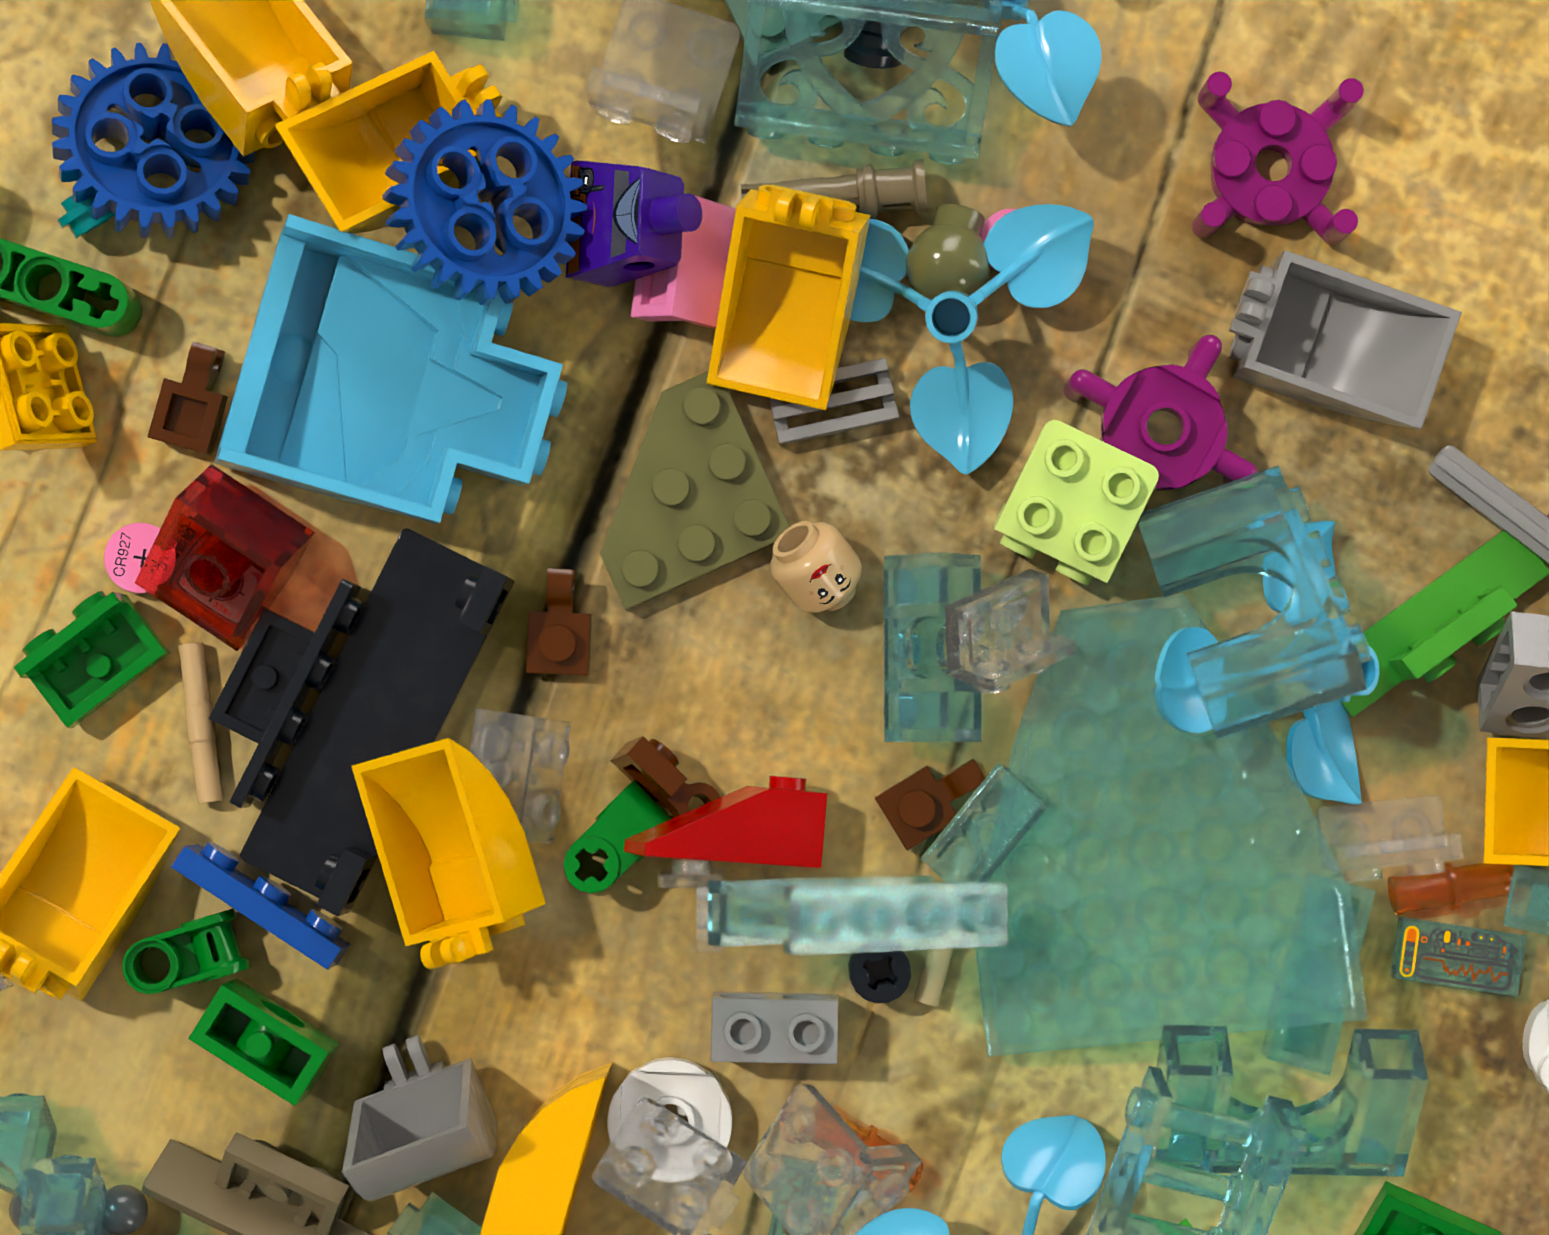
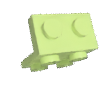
M1059 420L1048 421L1044 425L1007 503L1003 504L993 524L995 530L1004 534L1000 544L1033 559L1036 551L1039 550L1060 560L1055 569L1056 571L1089 586L1092 577L1108 583L1159 478L1158 471L1153 465Z

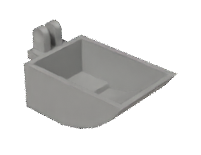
M1284 250L1271 263L1270 268L1261 265L1257 273L1250 271L1229 329V332L1235 333L1228 357L1237 360L1232 377L1338 413L1395 426L1422 429L1462 312Z
M416 1035L406 1039L407 1049L416 1069L408 1073L395 1043L382 1048L392 1079L385 1081L384 1090L354 1101L342 1170L343 1175L352 1188L364 1200L375 1201L489 1159L497 1152L498 1123L472 1058L448 1067L445 1066L443 1060L431 1064L420 1036Z

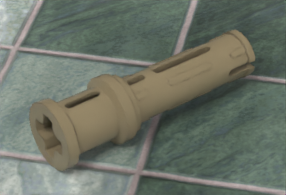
M923 159L914 160L911 167L875 170L871 164L862 165V168H857V174L788 180L765 184H741V199L751 189L758 191L761 185H776L849 201L856 205V212L871 215L870 219H876L878 213L914 209L918 215L928 214Z

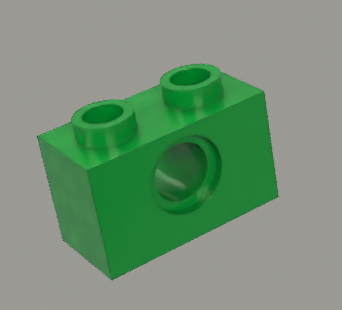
M237 978L221 985L188 1037L189 1040L293 1106H296L309 1096L341 1045Z

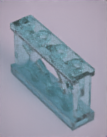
M749 0L735 126L748 128V134L762 139L783 138L784 133L808 136V142L828 148L842 147L844 141L869 144L868 149L871 152L886 156H900L904 154L905 150L927 152L930 159L945 164H962L965 162V158H979L995 57L994 52L1002 16V0ZM766 6L782 8L783 22L790 45L773 48L760 54ZM834 15L841 20L843 32L838 37L825 42H813L811 36L827 35V32L823 31L819 25V21L823 16ZM865 20L881 22L882 36L890 53L900 63L914 71L887 92L861 103L839 84L821 57L834 55L851 45L859 36ZM915 26L924 31V40L919 44H914V47L918 50L929 52L925 58L912 53L902 45L900 34L904 29ZM965 33L980 35L973 83L961 73L947 67L960 46ZM795 59L800 69H793L783 75L778 88L785 84H791L798 89L799 98L791 104L773 103L762 91L761 77L775 63ZM937 79L954 86L961 93L966 104V109L961 119L950 126L934 125L924 115L925 109L933 104L941 105L947 111V101L944 95L938 89L931 87ZM818 96L831 110L813 108ZM906 108L908 121L890 119V117Z
M927 875L708 880V945L783 944L786 954L811 955L1005 946L1008 942V886L1002 881L933 883V876Z

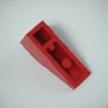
M769 776V787L745 786L625 839L624 852L650 857L821 868L828 793L806 791L807 779Z

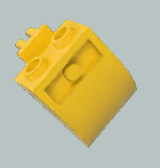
M150 0L164 37L182 72L202 104L243 157L263 147L273 148L284 142L274 124L349 90L353 62L303 0Z
M431 51L276 123L274 126L339 231L352 234L370 232L387 227L385 221L400 209L398 205L382 200V195L391 186L399 184L386 176L385 172L394 161H402L394 150L404 138L413 140L409 131L420 120L430 124L429 117L439 107H443L452 117V109L461 100L468 102L475 116L477 108L486 99H490L493 103L496 117H500L501 115L497 107L502 99V95L495 85L484 89L489 74L482 64L472 68L469 67L450 76L436 53ZM468 150L475 157L476 161H478L476 152L473 150ZM437 166L441 181L451 188L459 189V181L456 175L444 166Z
M761 185L758 191L751 189L736 206L706 384L826 410L851 318L871 215L856 212V205L849 201L776 185Z
M1487 737L1484 864L1549 866V740Z
M446 738L351 766L405 946L430 940L429 943L422 946L420 951L421 961L427 969L459 963L473 956L494 950L489 935L500 934L525 925L523 914L546 904L526 835L508 797L491 772L470 751L452 739Z
M73 767L0 873V975L33 994L40 990L59 1001L63 999L65 994H68L82 1002L142 908L172 850L180 827Z
M612 1063L582 1073L562 1086L529 1118L498 1169L480 1235H564Z

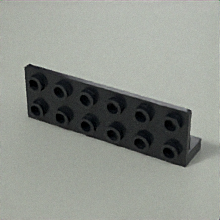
M405 528L401 531L240 853V858L243 861L319 898L316 906L338 917L351 912L378 857L351 766L436 741L515 582L514 580L413 530Z

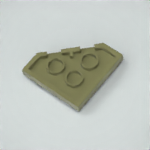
M708 371L661 392L601 549L600 555L626 611L773 545L779 535L790 527L728 389L706 384Z

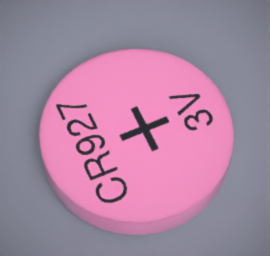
M132 523L120 528L111 536L105 548L104 564L109 577L120 588L135 594H147L159 590L169 582L176 569L177 556L172 540L163 530L148 523Z

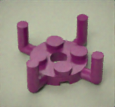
M1221 71L1211 74L1198 94V103L1222 130L1214 142L1211 154L1210 176L1212 189L1217 199L1206 204L1192 222L1193 233L1199 238H1208L1233 216L1244 223L1256 226L1258 224L1266 226L1290 225L1303 218L1325 243L1329 245L1341 243L1357 228L1358 217L1350 209H1341L1334 215L1322 202L1330 188L1337 166L1336 155L1326 132L1340 121L1362 98L1364 93L1362 83L1354 78L1345 79L1332 95L1311 114L1282 100H1272L1267 103L1257 104L1239 112L1226 98L1232 87L1230 76ZM1265 150H1273L1280 153L1287 162L1285 178L1278 181L1264 179L1256 169L1255 160L1257 154Z
M1209 334L1201 337L1190 348L1188 360L1184 367L1178 365H1159L1145 368L1126 377L1117 387L1088 370L1080 369L1075 371L1064 385V394L1070 401L1079 402L1087 398L1104 408L1100 423L1101 441L1139 458L1157 469L1159 478L1154 488L1156 491L1178 490L1194 483L1211 469L1223 475L1224 486L1232 492L1241 491L1257 480L1258 470L1256 466L1225 448L1228 435L1227 420L1225 419L1219 395L1212 384L1206 380L1222 350V343L1215 335ZM1168 411L1177 417L1181 426V432L1175 443L1162 445L1152 440L1147 431V421L1152 413Z

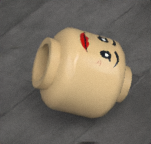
M801 521L793 524L779 535L773 545L770 570L773 579L796 607L806 613H820L825 610H838L851 601L856 592V585L860 580L862 565L859 556L837 528L827 522L811 523L809 521Z

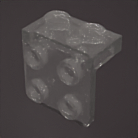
M624 0L602 67L592 66L585 91L590 107L596 108L595 113L616 123L629 125L631 120L655 127L654 132L675 142L689 143L690 139L706 144L740 41L739 28L732 22L663 0Z
M800 1084L794 1087L746 1162L743 1175L745 1181L790 1235H855L871 1220L889 1212L892 1207L897 1205L906 1196L910 1188L909 1181L922 1160L907 1144L867 1147L813 1085Z
M643 1097L635 1104L593 1171L592 1177L600 1188L672 1235H711L708 1233L711 1227L714 1226L720 1230L736 1206L739 1197L731 1191L748 1161L650 1098Z

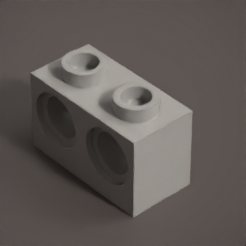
M1511 611L1477 679L1480 732L1549 739L1548 615Z
M714 991L712 997L711 1062L837 1064V994Z

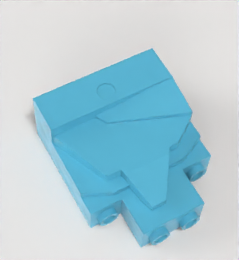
M288 214L281 229L214 464L351 503L364 504L431 524H437L441 522L443 513L453 515L463 482L462 479L453 477L456 467L519 486L529 484L532 474L536 476L542 475L551 441L542 439L549 415L558 417L567 391V382L559 380L563 364L492 343L494 334L504 336L513 308V302L505 304L498 290L495 298L485 306L480 305L476 288H472L469 294L458 301L454 296V281L448 279L436 290L431 287L435 270L430 265L417 272L411 270L413 262L419 254L406 250L397 251L396 247L349 232H340L339 229Z

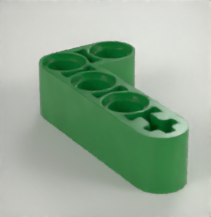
M0 238V254L3 258V268L0 272L1 302L105 336L120 337L129 334L137 327L141 320L143 309L140 297L121 280L108 273ZM60 273L62 284L58 294L52 299L41 300L38 290L42 279L48 274ZM85 292L105 301H111L114 298L119 301L118 307L115 311L105 310L102 313L83 301Z

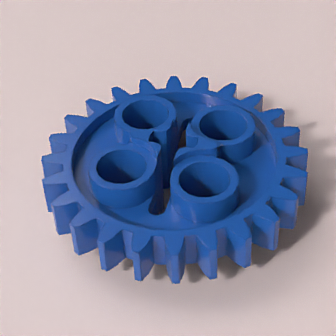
M136 43L134 59L126 60L116 47L112 48L110 67L106 68L93 58L88 61L90 81L74 74L70 77V90L74 96L59 95L58 112L63 116L52 118V135L60 138L52 142L53 159L64 161L59 166L61 182L77 181L73 186L74 202L79 203L92 197L94 198L92 204L93 219L98 220L111 211L115 213V231L121 232L128 222L133 220L138 221L141 238H147L153 223L161 224L164 234L168 239H171L174 235L175 222L183 221L192 233H196L199 227V213L203 212L208 218L217 222L221 217L219 200L234 206L237 204L239 190L235 184H249L251 169L245 164L254 163L256 151L244 157L202 104L178 62L171 60L168 44H162L157 58H149L143 44ZM141 94H152L162 102L154 107H143L133 99ZM114 108L122 112L124 116L108 111ZM193 129H200L208 132L213 139L205 143H194L183 134ZM104 138H115L122 141L125 147L116 152H106L99 149L95 143ZM144 139L151 142V144L144 142ZM186 165L192 168H200L201 171L197 173L192 172ZM162 173L173 177L177 183L172 187L157 188L146 179L153 174Z
M486 99L477 108L475 116L466 100H461L452 109V117L443 107H439L429 117L430 124L420 120L409 131L413 140L404 138L394 150L402 161H394L385 172L386 176L399 184L391 186L382 195V200L400 207L398 211L394 212L385 221L386 225L394 228H405L407 233L395 247L397 251L416 249L419 255L413 262L411 270L417 272L430 265L435 270L431 287L435 290L448 279L454 281V296L458 301L469 294L472 288H476L480 305L484 306L495 298L497 290L505 304H510L520 296V289L530 297L543 288L541 279L550 283L562 273L557 263L565 265L576 255V252L567 242H575L584 235L585 230L572 222L571 219L585 212L587 205L570 198V194L584 184L583 179L566 178L563 172L573 162L574 158L572 155H564L557 158L551 151L557 144L559 136L553 134L541 141L536 136L539 126V118L536 116L523 127L516 124L517 108L514 105H511L500 117H496L494 106L490 99ZM468 150H473L476 152L478 161H476L475 157ZM496 156L506 158L513 164L516 170V178L508 177L500 171L496 162ZM437 166H444L456 175L459 181V189L451 188L441 181ZM513 216L521 217L529 223L532 229V239L523 237L516 231L513 225ZM454 226H460L472 234L475 240V250H469L457 241L454 235ZM494 243L503 255H498L495 252Z

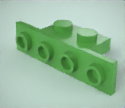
M1502 530L1348 642L1346 645L1365 644L1370 646L1379 662V679L1375 689L1366 696H1351L1349 702H1341L1350 718L1356 716L1402 681L1417 680L1422 676L1425 682L1429 683L1440 677L1458 662L1453 653L1470 640L1476 646H1480L1499 634L1506 623L1503 616L1518 606L1514 599L1549 575V569L1541 558Z

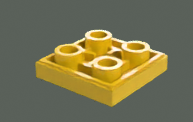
M0 323V451L83 448L97 442L93 426V407L84 393L77 367V347L69 336L66 325Z

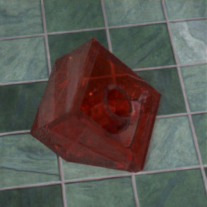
M211 464L174 499L135 584L235 651H238L251 635L263 609L270 608L293 575L315 532Z

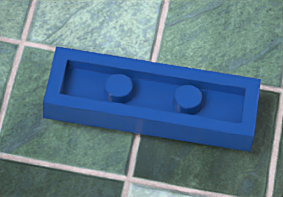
M208 841L205 847L199 844L183 847L171 868L328 970L338 965L351 944L339 937L343 928L337 922L315 909H311L308 915L304 914L287 902L291 896L288 890L263 875H259L255 882L236 869L240 860L235 855L211 841Z

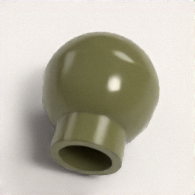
M943 204L937 207L933 226L926 228L916 237L907 254V277L915 291L931 300L939 294L950 290L961 291L970 296L988 282L990 264L983 245L984 240L981 238L985 218L980 212L957 204Z

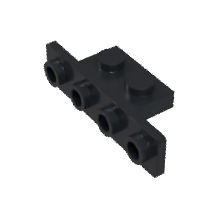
M342 579L315 632L270 609H263L208 718L258 743L230 799L231 804L239 808L250 807L254 799L263 802L270 793L280 770L272 764L283 743L288 746L293 745L307 719L308 713L300 710L311 687L319 691L326 682L336 660L335 657L328 653L338 633L341 632L348 635L361 613L364 602L356 599L361 586Z

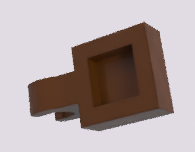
M192 342L182 383L166 378L163 379L148 438L212 455L228 396L211 392V389L221 371L225 351Z
M548 569L547 612L529 611L526 673L589 675L592 614L574 613L576 570Z
M644 736L629 741L610 760L631 781L636 780L656 802L660 801L669 810L672 818L689 811V802L693 796L701 799L704 804L720 798L719 793L709 784L701 782L685 783L687 778L676 768L679 764L677 757L669 748L655 739L648 741Z
M974 759L969 760L937 781L926 765L875 796V800L905 849L909 850L960 819L950 802L985 783L987 779Z

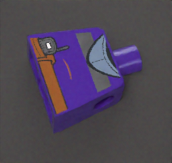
M573 161L571 163L570 178L583 179L584 184L570 194V198L586 204L587 210L580 216L571 219L572 222L578 224L585 231L584 235L575 242H567L576 252V255L566 263L565 278L605 287H615L675 267L681 259L682 233L697 230L702 222V207L699 200L693 194H684V183L681 177L640 166Z

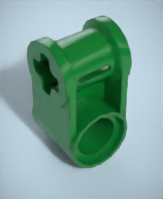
M636 780L632 781L595 818L597 821L571 845L565 854L563 864L566 878L572 886L582 892L595 893L604 891L613 885L636 861L639 863L645 857L624 852L625 839L668 821L672 817ZM585 849L591 854L598 852L600 849L606 852L608 858L604 861L603 867L608 874L605 879L600 881L598 878L591 876L584 881L578 876L577 872L580 870L582 863L577 856L582 850Z
M232 908L180 924V928L150 936L132 944L126 951L122 962L123 976L128 985L137 992L156 994L193 982L198 984L251 968L249 958H244L241 955L232 921L237 917L235 909ZM150 947L161 949L170 960V970L163 981L151 979L142 968L143 955Z

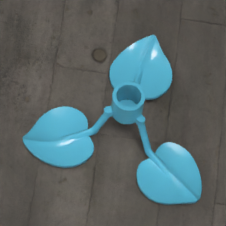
M982 0L985 9L996 18L1014 19L1016 21L1024 19L1027 24H1015L1007 27L997 38L994 52L995 65L1003 84L1018 101L1038 116L1062 126H1072L1076 122L1081 108L1098 77L1101 66L1102 51L1100 41L1094 29L1078 15L1068 11H1053L1039 20L1035 11L1027 8L1029 0Z
M1042 204L1016 209L1004 215L989 230L983 244L989 264L1000 273L970 296L961 291L950 290L939 294L933 300L926 298L909 286L899 282L907 274L906 258L909 252L908 245L901 233L886 222L870 219L850 320L865 323L876 322L885 318L892 308L894 293L903 296L920 309L926 311L925 321L929 332L939 341L950 344L955 368L938 366L927 371L919 379L912 391L910 413L914 426L924 441L945 457L962 474L973 472L994 453L1006 433L1013 412L1014 399L1012 387L1007 376L999 366L990 362H980L966 367L962 340L966 339L976 327L978 321L977 305L1006 282L1011 295L1016 301L1033 308H1048L1058 305L1073 294L1081 283L1086 271L1090 240L1094 227L1093 218L1083 211L1063 205Z
M1310 522L1290 529L1272 545L1264 563L1263 589L1268 606L1277 613H1286L1285 623L1289 630L1323 645H1319L1307 653L1301 661L1300 668L1221 673L1223 655L1217 639L1207 629L1185 627L1174 632L1162 648L1155 672V682L1157 683L1155 699L1161 716L1170 726L1185 733H1203L1215 728L1225 716L1226 698L1222 685L1302 680L1308 689H1311L1319 696L1303 705L1305 718L1296 721L1289 730L1286 744V760L1291 780L1301 793L1311 798L1344 804H1361L1359 773L1349 717L1341 702H1349L1351 696H1366L1375 689L1379 679V662L1370 646L1365 644L1346 645V637L1344 635L1332 636L1318 630L1328 621L1335 602L1336 575L1332 554V537L1335 522Z
M1075 1115L1039 1118L1020 1125L1006 1139L1001 1156L1003 1173L1013 1187L1024 1192L1033 1193L1029 1201L1022 1235H1034L1040 1207L1044 1198L1063 1210H1076L1087 1204L1100 1189L1105 1174V1149L1100 1134L1086 1119ZM902 1208L886 1212L874 1218L855 1235H949V1228L942 1218L929 1211L916 1208Z

